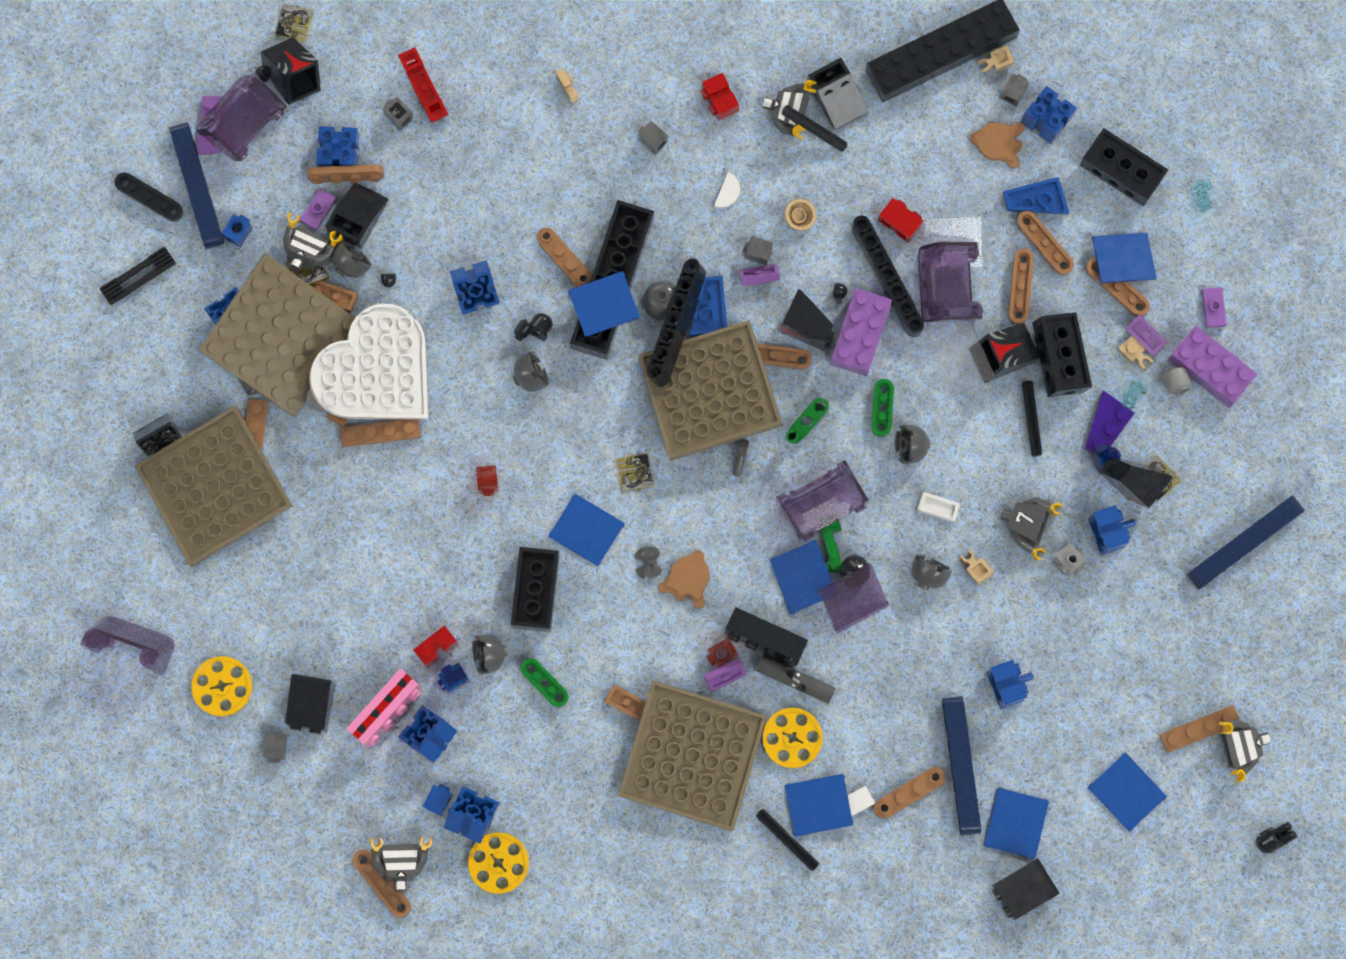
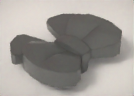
M646 547L639 549L635 553L634 558L636 560L645 561L644 566L635 570L641 578H654L661 574L662 570L657 565L656 560L660 555L658 548Z

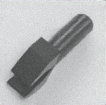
M741 440L733 472L734 476H741L749 445L748 440Z

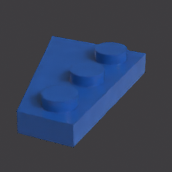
M1059 177L1006 190L1002 193L1007 211L1010 212L1030 211L1032 213L1069 215V209Z
M723 276L705 277L698 297L689 337H697L727 327Z

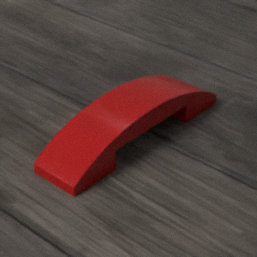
M414 47L399 54L400 62L431 123L448 116L449 114L416 48Z

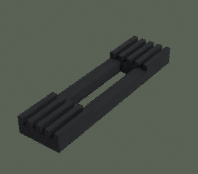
M165 246L118 278H114L99 288L110 305L118 302L176 264ZM152 263L156 267L154 270L128 287L122 288L121 283Z

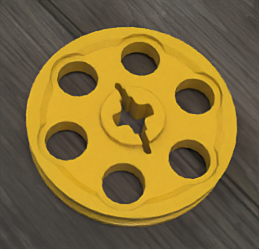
M227 656L214 657L202 663L196 670L191 684L192 695L197 705L208 714L219 717L230 716L239 712L248 703L252 693V679L246 667L238 660ZM216 662L223 664V670L219 673L213 671V665ZM236 667L242 669V675L239 678H233L231 674L232 670ZM207 676V685L200 686L198 684L199 677ZM221 681L224 684H228L226 687H224V691L216 689V687L220 685ZM241 686L245 687V696L237 697L236 689ZM211 695L212 703L207 706L203 705V696ZM225 700L231 702V708L228 711L221 709V703Z
M786 708L776 712L769 718L763 730L762 740L764 749L772 761L782 767L799 768L812 762L818 755L822 746L823 735L818 721L809 712L799 708ZM798 715L806 716L807 723L804 726L796 723ZM778 716L786 717L787 724L784 727H779L776 724ZM811 731L818 734V740L814 743L807 740V734ZM782 732L787 735L796 733V738L803 742V744L798 741L789 743V738L782 734ZM772 733L778 736V742L774 745L767 742V736ZM801 749L809 752L807 760H800L798 758V752ZM781 750L789 753L787 761L779 760L778 753Z
M496 832L485 835L481 844L476 842L470 851L468 858L469 873L473 881L487 892L494 894L510 892L524 881L528 873V853L523 844L510 834ZM494 837L499 838L501 841V845L497 849H492L489 845L490 840ZM517 844L520 848L519 853L514 856L510 855L508 852L509 846ZM477 851H483L485 853L484 861L476 862L474 854ZM491 854H493V856L499 860H504L502 862V865L507 872H504V870L500 867L495 868L493 866L495 865V861ZM515 864L523 866V873L517 876L512 873V867ZM487 871L489 879L486 882H480L477 877L479 872ZM501 877L508 880V885L504 889L497 887V880Z

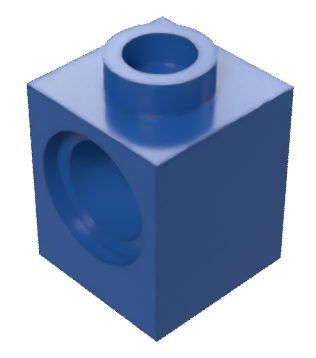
M233 214L221 234L224 239L241 248L253 228L248 218L243 215L238 217ZM237 226H242V227H243L240 232H238V233H235V232H234L235 227H237Z
M440 783L438 787L433 785L423 807L443 816L453 795L449 792L450 788Z

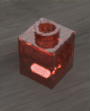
M496 465L476 467L479 494L493 496L495 495L494 492H499Z
M727 638L709 648V655L706 656L711 666L716 665L719 668L736 659L738 653L730 639ZM720 649L725 650L727 656L724 659H719L716 657V652Z

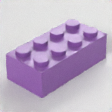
M855 288L830 365L866 377L868 376L892 299Z
M1196 325L1168 358L1177 367L1186 368L1191 379L1228 408L1232 406L1257 375L1255 371Z

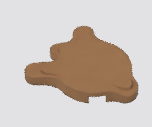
M997 122L989 123L979 131L973 132L970 136V142L980 150L985 158L1003 161L1010 168L1015 169L1019 165L1016 154L1023 146L1015 138L1024 132L1025 125L1021 122L1013 125Z
M694 551L691 555L678 559L672 566L669 577L659 584V592L663 594L672 593L678 601H683L686 596H690L695 608H703L705 605L703 591L709 581V569L704 561V554L701 551Z

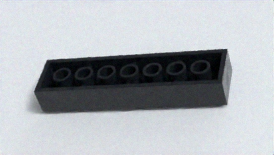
M996 0L867 62L865 71L882 102H886L1016 39L1020 29L1004 0Z
M617 200L590 282L623 271L631 290L654 220L653 210ZM578 319L570 341V348L608 360L619 326L585 338Z

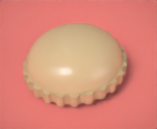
M794 199L785 207V221L789 227L796 229V231L807 230L816 222V209L808 200Z

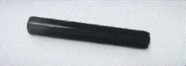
M789 105L782 109V115L802 126L805 130L837 150L843 152L846 149V141Z
M1028 380L1022 383L1031 455L1032 457H1038L1042 455L1041 438L1033 382Z
M761 809L757 813L756 817L811 871L818 867L819 862L765 809Z

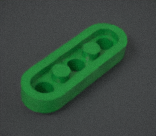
M888 379L878 380L874 387L871 430L877 437L887 436L892 425L894 385ZM881 387H886V388H887V392H886V393H882V392L880 391V388H881ZM884 406L886 411L881 412L879 407ZM883 425L885 429L880 431L877 426Z
M532 658L526 659L521 665L523 676L551 705L557 708L565 706L569 699L567 691L537 660ZM529 666L535 667V671L532 673L528 672L527 669ZM543 680H547L549 682L547 687H543L541 685V682ZM557 694L562 695L563 698L561 701L555 700V696Z

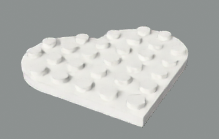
M377 304L363 310L352 322L347 340L328 345L316 356L312 363L309 383L312 394L318 404L327 412L341 418L427 420L425 336L419 322L407 310L392 304Z

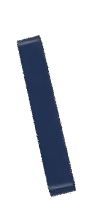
M186 122L169 127L204 247L209 249L224 244V239L190 126Z
M1293 495L1186 575L1196 588L1200 590L1303 513L1305 509Z
M963 696L942 698L960 835L981 834L980 814Z

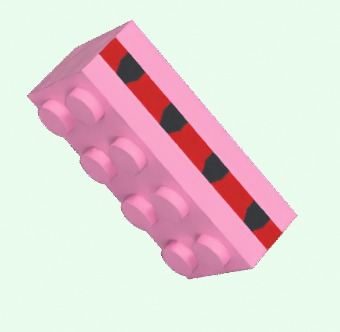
M400 668L346 729L368 749L370 746L375 747L381 740L379 736L384 731L388 732L395 724L393 722L397 716L401 717L408 710L406 706L411 701L415 702L421 695L419 691L422 688Z

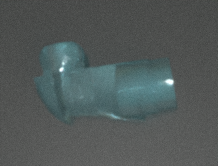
M1209 179L1205 181L1200 180L1193 189L1197 193V205L1201 208L1202 212L1213 208L1207 190L1212 189V184Z
M1140 380L1129 383L1130 388L1123 396V406L1125 408H1134L1139 393L1146 394L1148 385L1142 384Z

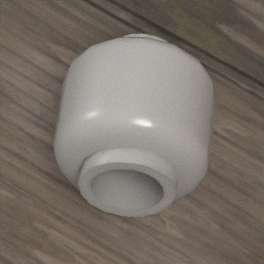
M1173 365L1166 369L1167 373L1163 376V382L1169 393L1181 395L1190 389L1189 386L1192 380L1186 368Z

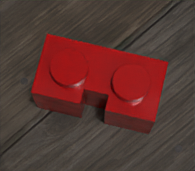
M723 72L702 82V89L700 90L704 100L708 99L710 103L709 110L712 116L717 117L718 121L739 111L740 105L731 91Z
M892 198L879 214L878 221L909 243L922 227L924 220H922L919 213L916 211L912 212L906 208L907 206L903 201Z
M444 625L413 649V651L428 668L440 659L437 655L442 650L445 653L449 652L458 642Z

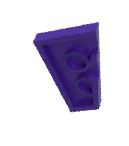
M1103 390L1084 449L1101 460L1135 412Z

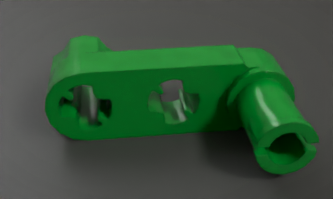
M824 398L813 400L791 425L786 433L787 441L791 444H796L804 439L823 416L828 413L829 402ZM817 402L825 403V406H823L825 407L824 411L816 410V408L818 407L816 406ZM810 416L812 418V425L804 426L802 424L804 422L802 421L803 417L808 418ZM792 432L796 433L794 440L790 438Z
M834 514L818 519L829 554L825 564L828 572L832 571V573L840 571L842 565L833 533L842 531L838 515Z

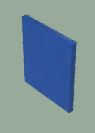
M1147 233L1092 237L1101 284L1157 279Z
M623 271L568 290V295L571 297L585 338L640 318Z
M574 494L548 537L594 565L599 566L625 523L579 495Z
M812 540L805 545L770 559L790 614H795L802 609L837 595L816 540Z
M1126 752L1092 784H1089L1088 787L1129 832L1167 797Z
M844 774L785 785L795 837L853 826L854 821L852 820Z
M998 788L984 846L1035 859L1049 801Z

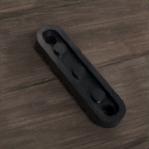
M123 172L116 176L114 183L121 193L168 221L176 222L182 218L183 209L178 202L129 173ZM123 182H129L127 186H122ZM172 210H177L175 215L170 214Z

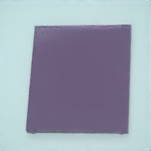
M870 563L818 590L837 633L889 606V602Z

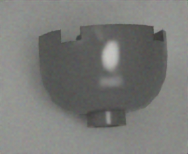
M343 240L333 253V262L337 267L335 271L342 277L345 275L350 278L360 277L371 267L369 259L362 252H357L355 246L348 241Z
M658 281L646 289L643 296V307L651 318L659 321L665 319L676 288L673 284L666 281Z
M529 352L521 356L514 366L513 380L515 384L529 392L541 390L549 385L545 368L541 369L538 364L541 361L535 353Z
M916 425L899 426L901 430L896 431L895 450L897 453L900 449L901 456L898 460L902 464L921 461L930 448V439L925 431Z
M917 554L915 556L911 572L913 578L919 582L918 586L924 590H929V588L936 589L946 584L952 573L948 566L934 559H927L926 561L923 555Z
M491 634L474 636L477 640L472 642L474 663L476 660L479 662L480 668H476L478 673L488 674L500 669L504 662V657L507 656L506 646L502 645L501 641Z

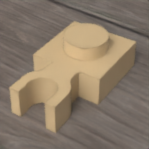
M1007 45L990 52L991 58H984L978 61L980 65L988 64L986 68L982 69L983 74L989 72L993 67L998 72L1015 64Z
M562 68L555 72L556 78L572 103L578 101V94L572 87L571 83H573L570 74L568 72L565 73Z
M1133 335L1117 349L1130 363L1136 360L1142 370L1146 368L1142 364L1143 360L1148 361L1149 364L1153 362L1149 356L1143 354L1146 348Z
M969 549L968 554L971 558L965 559L961 555L960 560L969 566L966 568V572L979 586L994 575V571L982 557L976 560L974 553Z

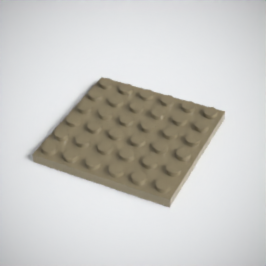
M265 253L198 351L285 412L296 417L306 403L307 392L310 390L309 374L313 361L328 345L347 340L349 328L355 317Z
M750 320L684 340L670 381L663 387L656 386L647 376V368L654 350L638 355L670 461L783 426Z
M236 405L135 465L136 470L191 567L293 507Z
M653 680L618 797L733 832L767 715Z

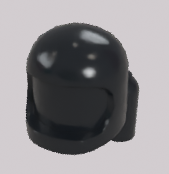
M538 313L534 315L529 323L526 319L521 320L513 332L518 341H522L523 338L530 334L542 341H546L548 338L547 333L552 329L553 322L547 314Z
M1286 822L1276 829L1269 827L1257 835L1255 841L1262 853L1270 854L1297 838V834L1294 830H1291L1292 825Z

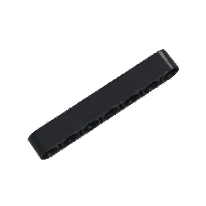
M863 215L857 216L853 221L852 232L887 298L892 299L891 305L905 332L910 337H918L924 328V321L870 220ZM858 223H863L866 226V228L860 230L856 227V225ZM872 240L875 245L868 246L865 244V241ZM880 256L884 261L877 263L874 258ZM890 273L893 278L886 280L883 274ZM895 289L899 290L902 295L894 296L892 291ZM907 306L911 312L903 313L901 307ZM916 323L920 329L912 330L910 324Z
M694 258L688 259L683 265L647 368V376L658 387L666 386L670 381L706 277V270Z

